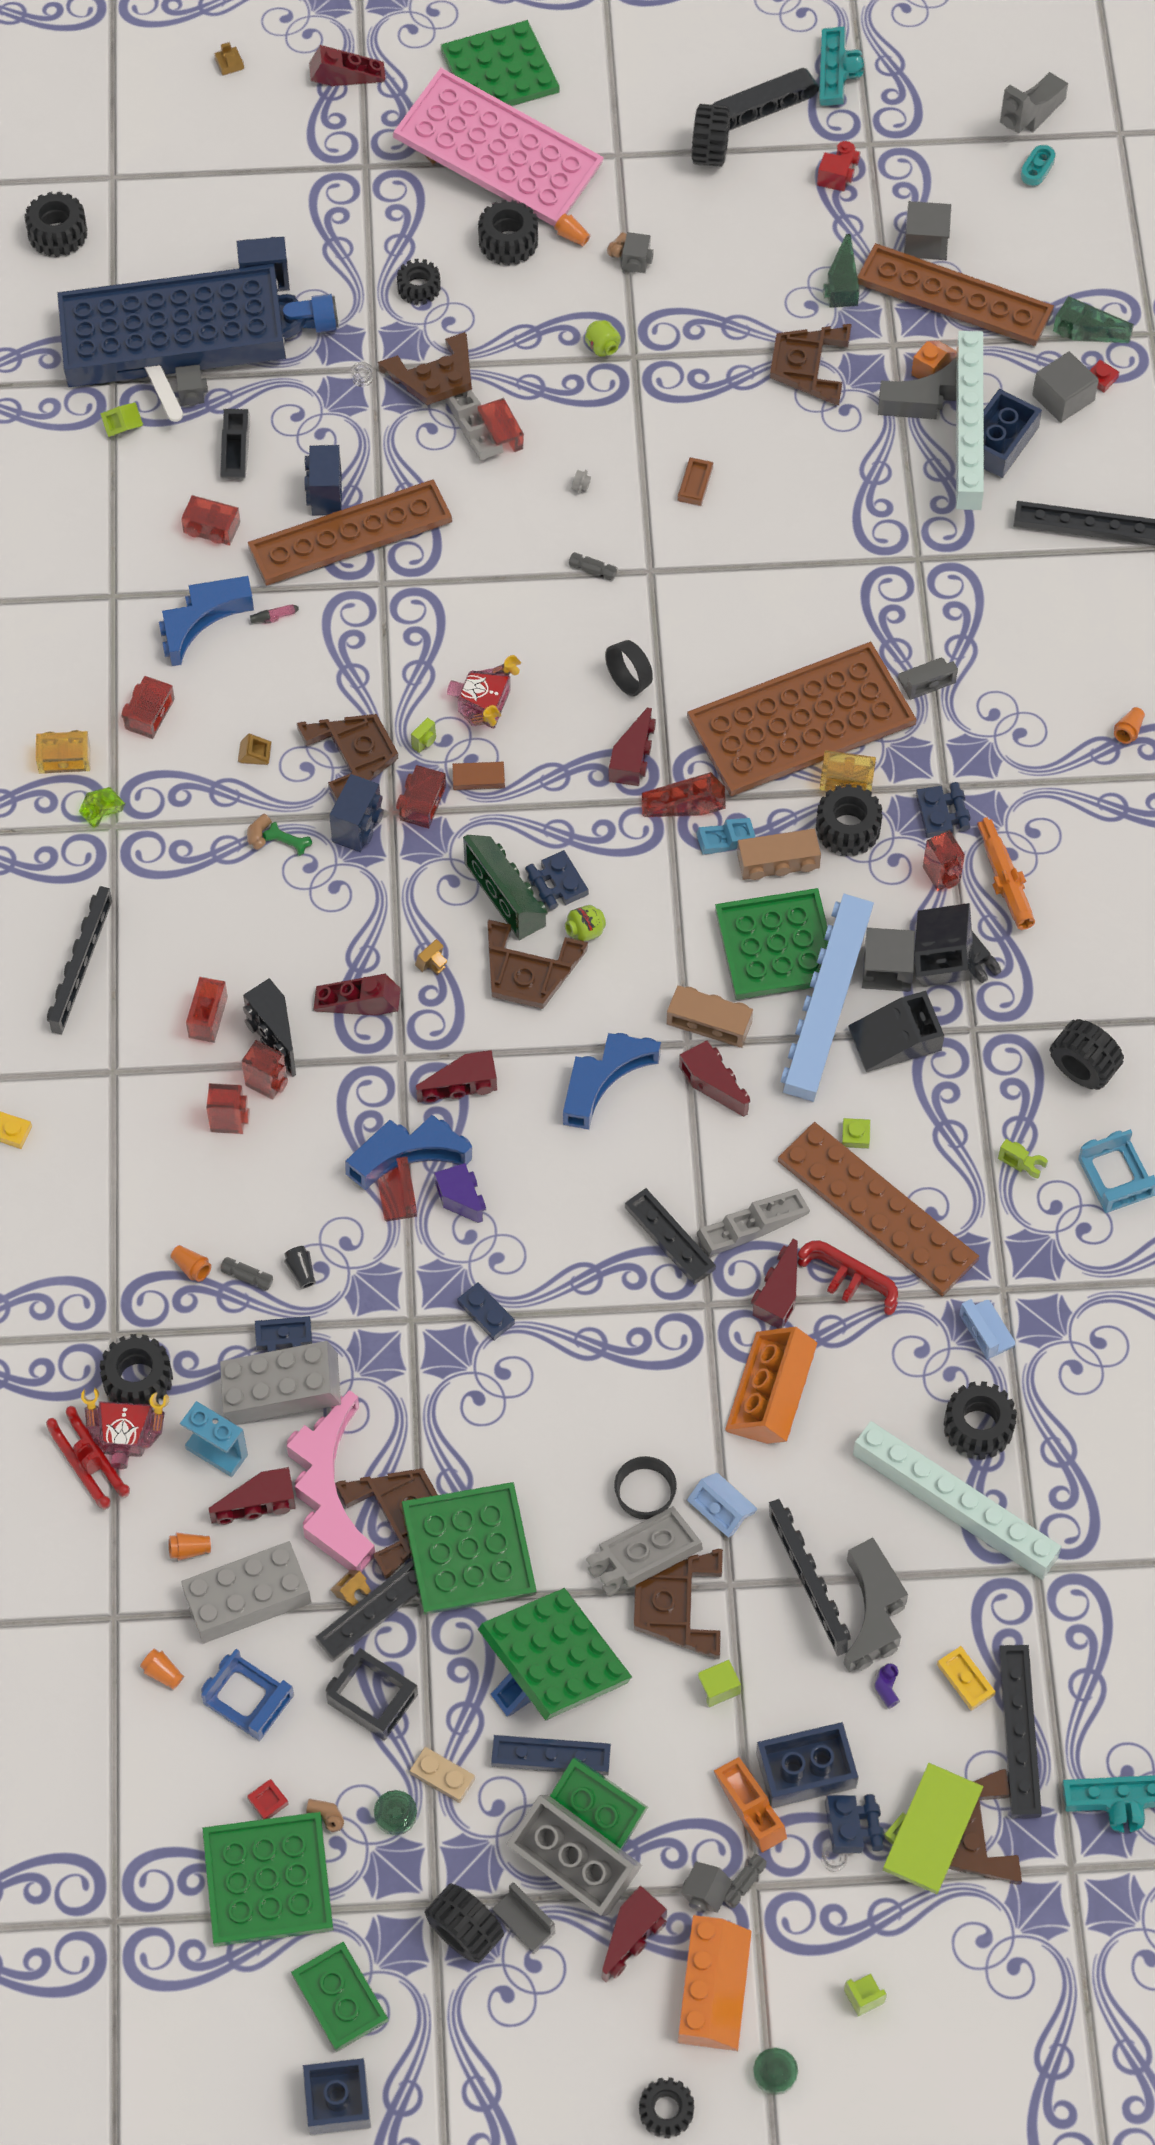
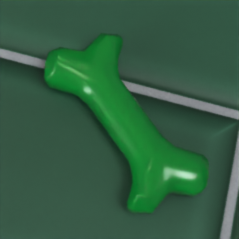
M277 822L271 823L270 829L262 834L266 841L278 840L293 846L299 856L303 855L305 849L312 845V840L309 836L299 838L283 832L279 829Z

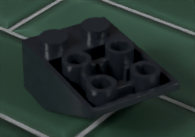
M970 903L918 910L914 950L916 978L924 987L975 980Z
M268 978L243 995L245 1005L243 1006V1011L247 1018L245 1023L252 1033L257 1032L261 1037L260 1041L266 1051H272L275 1054V1059L283 1071L288 1070L294 1077L296 1075L285 996L272 980Z
M926 991L901 997L848 1025L866 1072L942 1051L944 1033Z

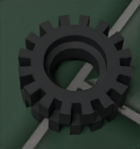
M414 259L415 263L409 260L407 261V266L402 264L401 270L398 269L397 272L399 295L401 294L403 300L407 298V303L411 304L412 300L415 305H419V301H422L423 305L427 304V299L430 302L434 301V296L438 297L441 289L439 269L437 266L434 267L432 262L427 264L425 259L422 260V263L419 262V259ZM414 279H424L428 281L423 285H414L410 283Z
M668 2077V2080L658 2078V2082L654 2083L652 2081L649 2083L648 2088L643 2090L639 2102L640 2120L642 2124L646 2125V2130L655 2133L654 2136L660 2137V2135H664L665 2138H670V2135L675 2134V2137H677L681 2131H686L689 2123L692 2122L694 2098L690 2094V2089L683 2086V2082L679 2080L677 2083L674 2081V2078ZM662 2097L673 2098L678 2103V2113L671 2119L659 2117L654 2108L658 2099Z

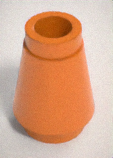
M566 213L558 219L554 227L558 231V235L580 244L582 247L591 237L572 215H567Z
M1134 707L1115 724L1114 736L1119 742L1129 744L1137 739L1145 717L1144 711Z
M181 1245L173 1249L171 1259L174 1260L190 1280L200 1282L209 1275L211 1264L207 1257Z
M177 1532L175 1535L169 1536L170 1559L177 1558V1561L211 1553L210 1536Z
M155 1648L140 1665L145 1670L144 1674L173 1690L184 1678V1675L180 1673L163 1651L159 1652Z

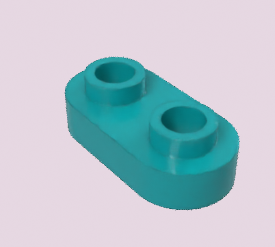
M1039 145L1032 150L1021 170V179L1025 184L1035 186L1043 182L1055 162L1056 154L1052 147Z

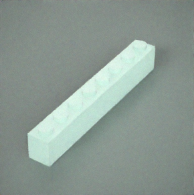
M958 331L956 348V509L981 510L984 493L983 331Z
M870 1421L855 1441L853 1451L855 1457L1041 1580L1044 1579L1057 1561L1061 1545L874 1422Z

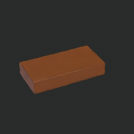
M689 457L678 493L679 502L702 506L714 462Z
M504 761L452 764L453 790L505 788Z

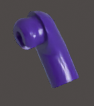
M887 1663L880 1668L874 1684L877 1693L888 1709L900 1702L892 1689L899 1671L897 1666L892 1663Z

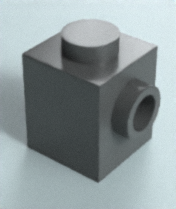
M627 232L622 253V270L646 273L647 264H652L654 250L650 249L651 235Z
M200 365L176 367L180 406L205 403L204 393H208L207 379L201 378Z
M696 1861L684 1882L681 1894L689 1901L688 1905L692 1909L701 1913H705L706 1910L718 1913L733 1881L720 1867Z

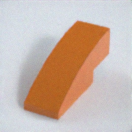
M740 1757L714 1770V1774L731 1805L762 1853L787 1839L784 1824L770 1806L767 1795Z

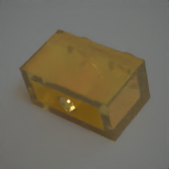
M73 730L60 733L49 731L36 734V763L39 774L90 771V740L88 731Z
M825 750L820 790H832L834 792L836 786L840 785L842 788H845L846 784H851L853 788L859 785L862 786L863 791L868 789L872 792L876 757Z

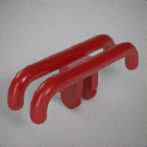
M820 1240L810 1241L799 1250L798 1264L801 1267H806L811 1260L820 1259L838 1269L828 1286L827 1292L834 1294L845 1277L849 1275L852 1277V1280L843 1293V1301L848 1303L860 1284L863 1283L886 1297L884 1301V1313L886 1315H892L898 1305V1288L889 1277Z
M69 1406L66 1408L67 1418L81 1439L73 1448L61 1431L56 1419L49 1418L46 1426L55 1443L94 1501L101 1509L106 1510L110 1507L111 1501L104 1495L91 1476L93 1473L101 1469L121 1497H128L130 1488L124 1484L79 1417L76 1408Z

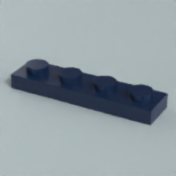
M494 1735L491 1766L565 1772L571 1760L577 1758L599 1774L609 1775L611 1743Z

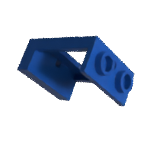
M235 1649L231 1655L227 1654L222 1659L219 1665L220 1670L215 1677L208 1678L201 1689L203 1704L260 1742L294 1697L293 1686L284 1680L279 1683L243 1659L240 1651ZM234 1673H241L266 1691L263 1699L249 1716H243L218 1699L219 1692Z

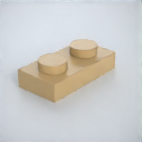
M424 1747L410 1769V1775L458 1803H461L475 1780V1775L427 1747Z

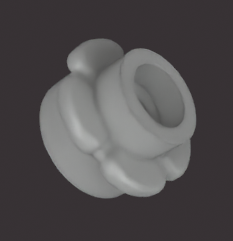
M577 470L572 489L577 490L578 493H581L582 490L587 491L591 477L587 476V470L584 472Z

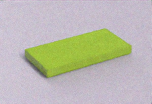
M928 1763L883 1866V1871L938 1895L983 1786Z

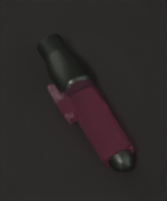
M290 604L270 610H263L250 615L251 623H273L278 621L280 617L295 614L299 607Z

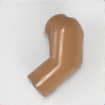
M620 233L608 245L607 253L609 256L617 258L622 256L626 233Z
M263 813L247 829V842L249 845L252 844L256 850H259L266 844V840L262 837V832L272 823L266 814Z
M315 1799L308 1800L306 1813L321 1812V1817L330 1832H337L343 1828L344 1818L336 1804Z

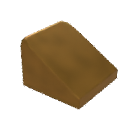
M248 733L240 742L238 762L268 765L272 742Z

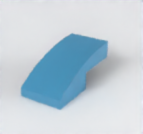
M750 818L727 819L722 826L699 827L696 832L702 855L737 849L738 840L756 837Z

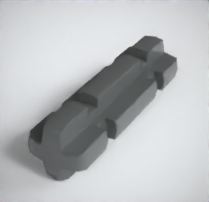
M573 552L569 559L571 567L577 569L582 567L581 570L597 576L602 574L604 575L603 578L614 580L617 574L616 566L611 564L606 566L604 565L605 562L588 556L583 558L582 554Z
M225 1257L220 1267L223 1273L228 1275L234 1274L235 1278L252 1285L258 1284L257 1287L264 1290H269L273 1282L272 1275L266 1272L259 1273L260 1270L242 1262L237 1264L236 1260L230 1257Z
M758 1854L752 1856L748 1862V1867L745 1866L731 1884L732 1888H729L723 1901L731 1908H735L741 1901V1895L744 1896L758 1878V1874H761L765 1869L767 1862Z

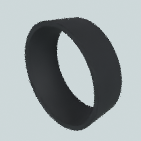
M625 640L606 649L605 660L608 671L616 685L624 693L630 696H637L652 683L653 672L650 662L636 643ZM622 652L632 662L637 672L639 681L636 680L629 672L624 662Z
M641 1456L633 1458L622 1465L616 1474L614 1489L619 1504L626 1513L635 1518L649 1519L670 1507L676 1494L677 1482L672 1469L665 1462L654 1457ZM636 1470H654L663 1475L669 1483L671 1490L670 1500L662 1508L655 1511H636L628 1507L620 1498V1487L623 1480Z

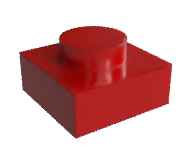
M1099 360L1090 369L1099 380L1097 389L1104 393L1119 378L1120 372L1102 360Z
M269 1779L247 1795L248 1801L262 1819L273 1817L289 1805L288 1800L272 1779Z

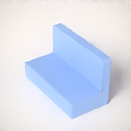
M972 1299L961 1304L959 1315L987 1360L1015 1346L1013 1337L990 1300L987 1299L975 1305Z
M714 1473L701 1479L687 1499L689 1503L727 1537L734 1535L743 1520L757 1511V1508L719 1473Z

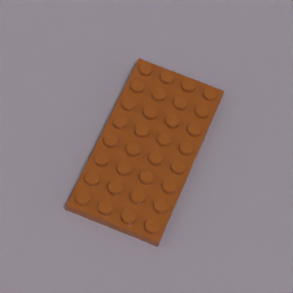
M871 641L687 712V718L730 796L914 726L917 720Z

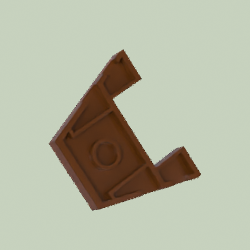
M842 324V328L831 329V326L822 327L819 331L812 332L804 329L776 333L770 378L834 405H839L843 382L818 379L820 360L824 344L841 347L849 346L852 324Z
M466 332L445 339L446 347L451 355L443 356L426 364H420L415 368L407 370L398 355L378 362L381 373L389 374L395 383L403 384L409 393L426 405L472 390Z
M377 714L344 717V720L330 722L329 719L319 720V723L306 724V721L297 723V730L306 746L332 737L350 774L371 781L398 759V752ZM350 774L328 782L329 790L335 801H337Z
M488 920L492 997L544 1009L587 952L588 942L565 937L558 960L506 949L512 930L511 924Z
M424 1468L388 1473V1476L371 1478L369 1476L362 1477L357 1481L346 1482V1480L335 1483L336 1489L346 1508L374 1496L398 1539V1542L373 1554V1558L385 1579L389 1578L411 1557L401 1506L402 1501L438 1495Z
M715 1549L711 1553L700 1556L698 1554L690 1556L688 1559L682 1560L636 1584L634 1630L708 1657L720 1659L721 1630L690 1629L692 1576L722 1577L723 1549Z
M1001 1769L973 1781L982 1785L983 1789L949 1869L964 1873L972 1872L984 1875L985 1878L994 1880L998 1878L1010 1881L1011 1884L1019 1885L1022 1883L1019 1856L987 1857L980 1800L1009 1798L1006 1769Z

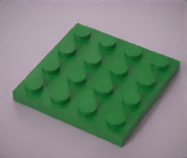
M528 20L440 44L443 57L453 75L510 106L560 93V86Z
M818 888L715 904L716 917L735 1000L812 988L810 983L814 971L819 973L821 964L817 963L821 948L827 949L829 942L824 940L828 926Z
M514 1482L402 1501L401 1506L423 1615L536 1595L537 1590Z
M565 1588L487 1620L478 1628V1631L545 1721L627 1684L632 1678L631 1674Z
M321 1812L202 1827L214 1947L334 1931Z

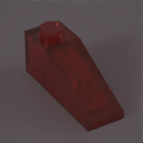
M711 772L642 793V815L644 817L697 816L726 809L725 786Z

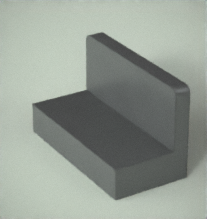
M941 657L899 673L898 680L909 699L912 700L956 683L958 668L954 661L946 663L944 658Z
M514 1882L509 1885V1893L492 1908V1912L533 1954L555 1934V1923Z

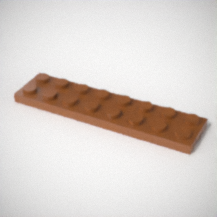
M877 243L874 244L857 276L856 284L1035 347L1054 310V305Z
M434 479L249 541L248 548L267 586L452 523V515Z
M815 1121L778 1157V1162L942 1297L978 1262V1254Z

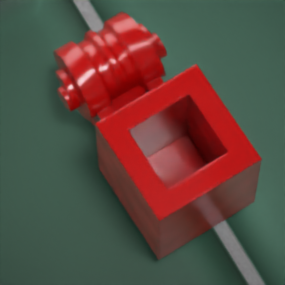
M849 141L838 143L836 155L824 152L818 169L817 186L845 192L847 183H852L855 169H852V166L858 165L861 154L860 151L855 150L853 143Z

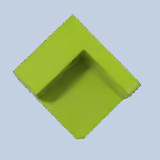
M136 402L100 413L108 437L143 426Z
M729 1659L698 1673V1678L707 1694L706 1702L708 1707L740 1695L741 1683Z
M871 1973L855 1982L852 1979L845 1982L844 1992L858 2017L885 2003L887 1994L884 1989H879Z

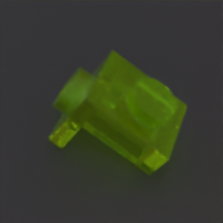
M111 787L88 792L79 812L95 828L99 826L103 816L122 812L125 803Z

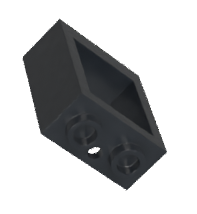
M359 1648L355 1655L350 1654L345 1660L342 1667L344 1670L338 1678L333 1677L327 1685V1702L385 1741L418 1696V1687L400 1673ZM362 1664L401 1688L379 1719H376L340 1695Z

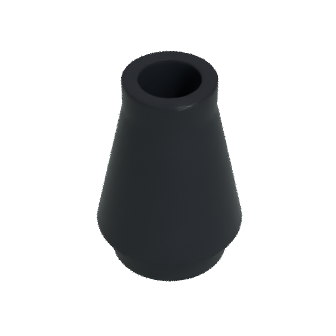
M297 1246L284 1253L286 1258L284 1262L299 1283L300 1288L305 1289L313 1286L316 1280L314 1278L310 1251H306L305 1246Z

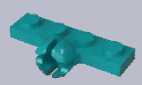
M845 26L822 29L819 98L821 106L844 104L845 80L848 78H860L864 73L862 71L864 69V60L860 57L862 52L858 49L846 51Z
M1155 1775L1068 1779L1062 1782L1066 1812L1106 1811L1109 1815L1110 1827L1119 1833H1124L1123 1823L1127 1821L1130 1833L1140 1830L1145 1823L1144 1809L1155 1807Z

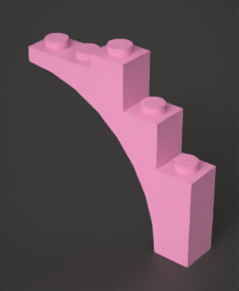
M349 1390L344 1397L341 1396V1405L332 1406L331 1412L326 1417L322 1416L316 1422L313 1428L314 1431L306 1425L299 1432L297 1430L294 1431L287 1440V1451L291 1459L307 1470V1472L303 1471L295 1481L296 1497L316 1511L309 1513L303 1522L304 1537L349 1571L359 1570L362 1572L373 1559L375 1547L357 1530L345 1513L337 1495L334 1482V1464L339 1442L347 1424L359 1409L358 1396Z

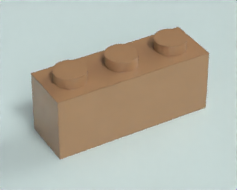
M815 828L738 840L737 856L743 880H759L773 875L785 876L792 872H810L820 868L821 852Z
M677 985L667 1010L666 1024L742 1048L752 1024L753 1009L744 1003H733L724 1000L718 995H708L698 992L692 987Z

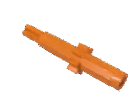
M985 817L981 822L977 823V826L984 840V847L995 874V883L992 884L996 895L1001 894L1005 898L1017 928L1020 930L1029 929L1035 924V919L1023 890L1025 889L1024 883L1027 881L1023 872H1017V869L1014 868L992 819L989 820L988 817Z

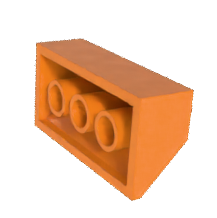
M798 1327L756 1332L725 1430L728 1433L766 1444L787 1442L818 1342Z
M693 1915L678 2043L738 2051L751 1930L725 1919Z

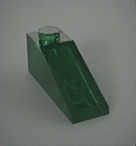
M851 234L845 235L828 272L827 284H823V296L828 298L829 308L858 306L860 290Z
M1068 296L1055 316L1053 332L1074 341L1129 343L1134 324Z

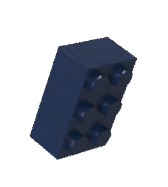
M1000 388L983 410L985 470L1001 478L1005 476L1039 429L1042 409Z
M843 1722L757 1742L756 1755L772 1808L857 1787L859 1777Z

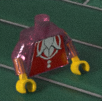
M510 655L505 659L504 664L497 667L470 671L464 683L450 681L447 695L458 697V712L470 725H486L495 729L511 691L510 676L508 675L510 673L512 675L519 674L520 669L517 665H520L521 661L515 655Z
M94 1388L95 1398L89 1400L85 1397L84 1389L81 1393V1399L87 1404L84 1409L86 1428L96 1445L101 1446L104 1454L112 1455L111 1467L126 1469L129 1456H143L145 1449L150 1448L162 1434L165 1416L163 1408L168 1405L169 1396L167 1394L164 1395L162 1405L156 1401V1392L150 1397V1405L99 1401L98 1407L95 1405L99 1397L98 1390Z

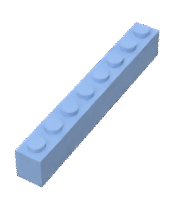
M844 893L841 902H835L831 916L835 917L836 920L834 926L828 925L824 940L829 941L827 949L821 948L817 961L818 964H821L820 972L814 971L810 987L814 988L812 996H806L803 1011H806L807 1014L805 1020L799 1019L795 1032L800 1037L797 1044L792 1043L788 1058L792 1059L790 1068H784L780 1082L785 1083L783 1093L812 1102L815 1100L874 902Z

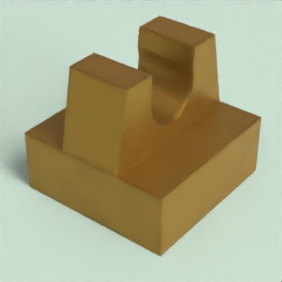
M230 42L221 44V51L215 52L214 56L222 76L244 70V62L237 47L231 48Z
M435 939L417 956L415 966L422 972L429 968L436 975H439L445 969L444 965L447 963V960L441 955L444 946Z
M350 1570L330 1589L337 1598H341L351 1607L358 1603L354 1597L356 1590H360L363 1595H368L371 1592L366 1583L367 1578L359 1570Z

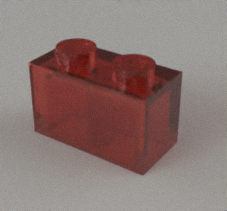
M192 495L181 518L183 533L191 537L208 539L217 544L231 545L240 525L239 508Z
M144 676L141 683L136 684L130 703H126L123 707L121 717L123 718L125 729L153 739L175 700L173 686Z
M416 765L413 774L409 773L405 782L406 791L404 795L400 794L396 809L399 810L400 821L429 829L446 789V773Z
M950 830L926 841L923 869L937 891L944 888H953L961 881L965 854Z
M199 977L186 1020L189 1038L215 1043L228 999L225 981Z
M255 1040L242 1059L245 1086L273 1100L278 1092H283L288 1083L284 1054Z
M209 1083L206 1109L211 1132L243 1134L244 1124H249L250 1108H247L248 1096L243 1095L242 1085Z

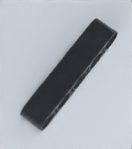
M799 68L716 101L712 105L729 107L730 131L814 97L819 91V85L808 69Z

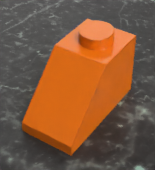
M927 341L913 357L911 375L920 379L940 371L956 357V350L940 341Z

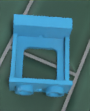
M1131 1129L1124 1132L1115 1131L1107 1138L1099 1141L1096 1139L1090 1140L1080 1149L1078 1160L1105 1214L1155 1196V1176H1148L1130 1141L1133 1133ZM1114 1151H1120L1134 1176V1180L1113 1188H1107L1093 1164V1159Z
M197 1401L180 1422L181 1426L193 1432L185 1444L186 1450L233 1477L248 1456L243 1429ZM213 1420H218L217 1424H213L212 1422Z

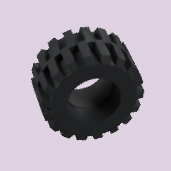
M699 104L697 107L692 139L691 157L693 164L722 167L725 163L730 127V110L728 106Z
M57 191V194L47 192L45 196L41 194L37 200L33 199L30 202L31 206L26 208L25 223L30 244L33 248H36L37 252H44L45 256H51L52 254L55 257H60L61 254H65V256L70 255L71 251L76 252L79 250L78 246H83L85 243L84 239H87L88 235L83 205L80 204L77 198H72L71 194L63 195V192Z
M501 200V203H492V207L487 206L484 209V213L480 214L478 220L479 247H481L483 255L486 254L487 259L490 261L494 259L495 263L500 264L502 262L505 265H510V263L520 264L521 260H528L529 255L533 256L535 249L538 247V222L536 214H533V210L530 207L526 208L525 203L521 202L518 204L516 200L511 202ZM511 231L515 233L505 234L502 232Z
M846 784L845 788H842L840 785L836 786L834 792L832 790L827 791L826 797L822 796L820 799L816 818L817 837L819 840H823L822 845L825 848L830 846L831 852L836 854L839 851L843 856H847V853H852V856L858 855V851L865 853L868 851V847H873L880 836L883 816L882 806L878 804L879 799L877 796L872 797L870 790L863 791L862 786L859 785L853 788L851 784ZM851 815L857 817L862 822L855 825H846L839 822L837 818Z
M1081 1019L1071 1020L1049 1049L1051 1058L1060 1071L1075 1083L1092 1090L1104 1088L1124 1062V1055L1117 1042L1099 1026Z
M130 1334V1339H125V1336L120 1337L118 1344L113 1341L109 1345L110 1351L105 1350L102 1355L103 1360L100 1361V1375L105 1393L109 1395L110 1401L113 1404L118 1402V1404L148 1406L150 1405V1397L157 1392L156 1401L159 1404L158 1399H163L164 1395L167 1394L166 1390H171V1380H173L169 1356L164 1346H160L159 1341L154 1338L149 1341V1337L143 1334L141 1338H137V1334ZM134 1364H144L152 1369L150 1374L141 1381L130 1382L121 1378L124 1370Z
M981 1381V1385L970 1382L968 1388L964 1385L959 1387L958 1393L954 1392L951 1395L950 1402L948 1401L943 1426H945V1437L949 1436L948 1443L951 1447L957 1445L956 1451L960 1454L963 1451L966 1452L968 1458L973 1459V1455H978L979 1460L985 1459L987 1454L991 1458L995 1457L997 1451L999 1450L1002 1453L1006 1449L1007 1444H1010L1012 1440L1017 1410L1014 1409L1015 1403L1013 1399L1007 1400L1008 1393L1005 1390L1002 1392L998 1391V1385L993 1384L992 1387H989L987 1382ZM973 1411L985 1412L994 1419L996 1425L986 1430L976 1429L967 1423L964 1416Z
M452 1883L448 1884L424 1911L427 1921L434 1931L458 1954L475 1963H480L504 1936L502 1926L493 1913L469 1891Z

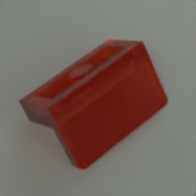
M504 398L478 406V413L496 445L509 442L514 452L523 449L524 433Z
M408 1157L397 1158V1168L389 1171L377 1180L384 1220L386 1222L417 1217Z

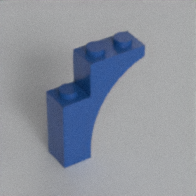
M249 576L188 585L190 595L185 596L187 607L162 611L164 621H159L161 636L167 637V641L162 642L165 657H170L172 666L182 665L184 655L191 642L209 625L230 615L254 611Z
M608 1033L602 1061L591 1056H575L563 1109V1125L590 1129L593 1113L599 1100L615 1081L638 1068L659 1064L661 1042L647 1037L642 1039L629 1037L624 1033Z
M433 1115L411 1135H409L404 1126L397 1125L392 1120H389L345 1161V1174L366 1190L386 1173L414 1162L446 1161L458 1165L466 1163L467 1165L472 1160V1145L466 1137L459 1136L452 1131L447 1122L438 1120Z

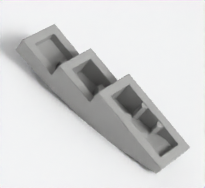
M471 390L445 399L462 432L480 460L503 453L502 443L494 434L491 422L482 412L481 403Z
M798 1189L752 1202L748 1209L728 1214L722 1222L699 1228L696 1235L708 1256H711L784 1227L809 1214L810 1209Z

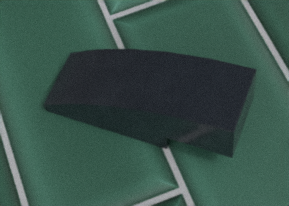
M224 409L221 441V478L246 479L250 427L248 409Z

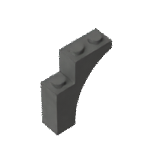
M1049 72L1040 82L1025 92L1009 85L1004 90L1000 123L1018 134L1024 128L1034 132L1064 102L1067 95L1068 82Z
M956 357L946 367L927 377L910 381L881 380L878 415L937 419V411L943 409V400L956 401Z
M874 1538L849 1549L847 1555V1562L861 1587L865 1609L862 1629L848 1650V1653H845L844 1665L849 1673L856 1669L862 1671L873 1664V1660L880 1656H883V1658L891 1656L898 1650L901 1635L888 1614L891 1616L896 1615L905 1608L908 1593Z

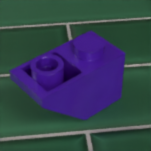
M466 1163L434 1172L435 1186L443 1208L474 1222H483V1211L486 1210V1205L482 1194L477 1196L475 1187H478L474 1172L468 1171Z

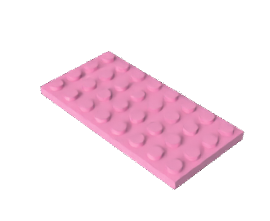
M443 68L438 70L393 133V138L509 202L516 200L518 204L521 202L525 203L526 208L530 207L533 210V214H536L539 219L554 227L558 219L564 213L567 214L604 159L599 154Z

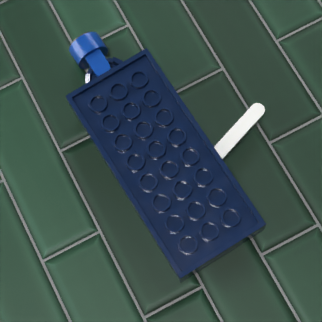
M274 264L57 292L63 367L68 388L149 377L169 419L174 422L180 421L183 418V412L165 375L175 374L176 367L200 365V370L286 359L284 339L295 336L302 328H316V333L334 331L339 327L335 296H332V293L311 296L312 300L298 301L296 296L291 294L279 295Z

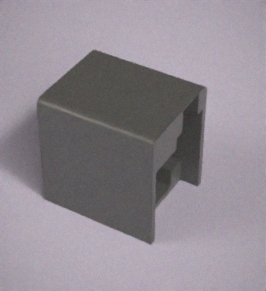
M908 201L904 244L905 254L920 259L947 260L951 204Z
M1068 351L1036 372L1032 396L1061 423L1095 401L1099 380Z
M867 928L864 946L862 989L911 991L914 970L915 931Z

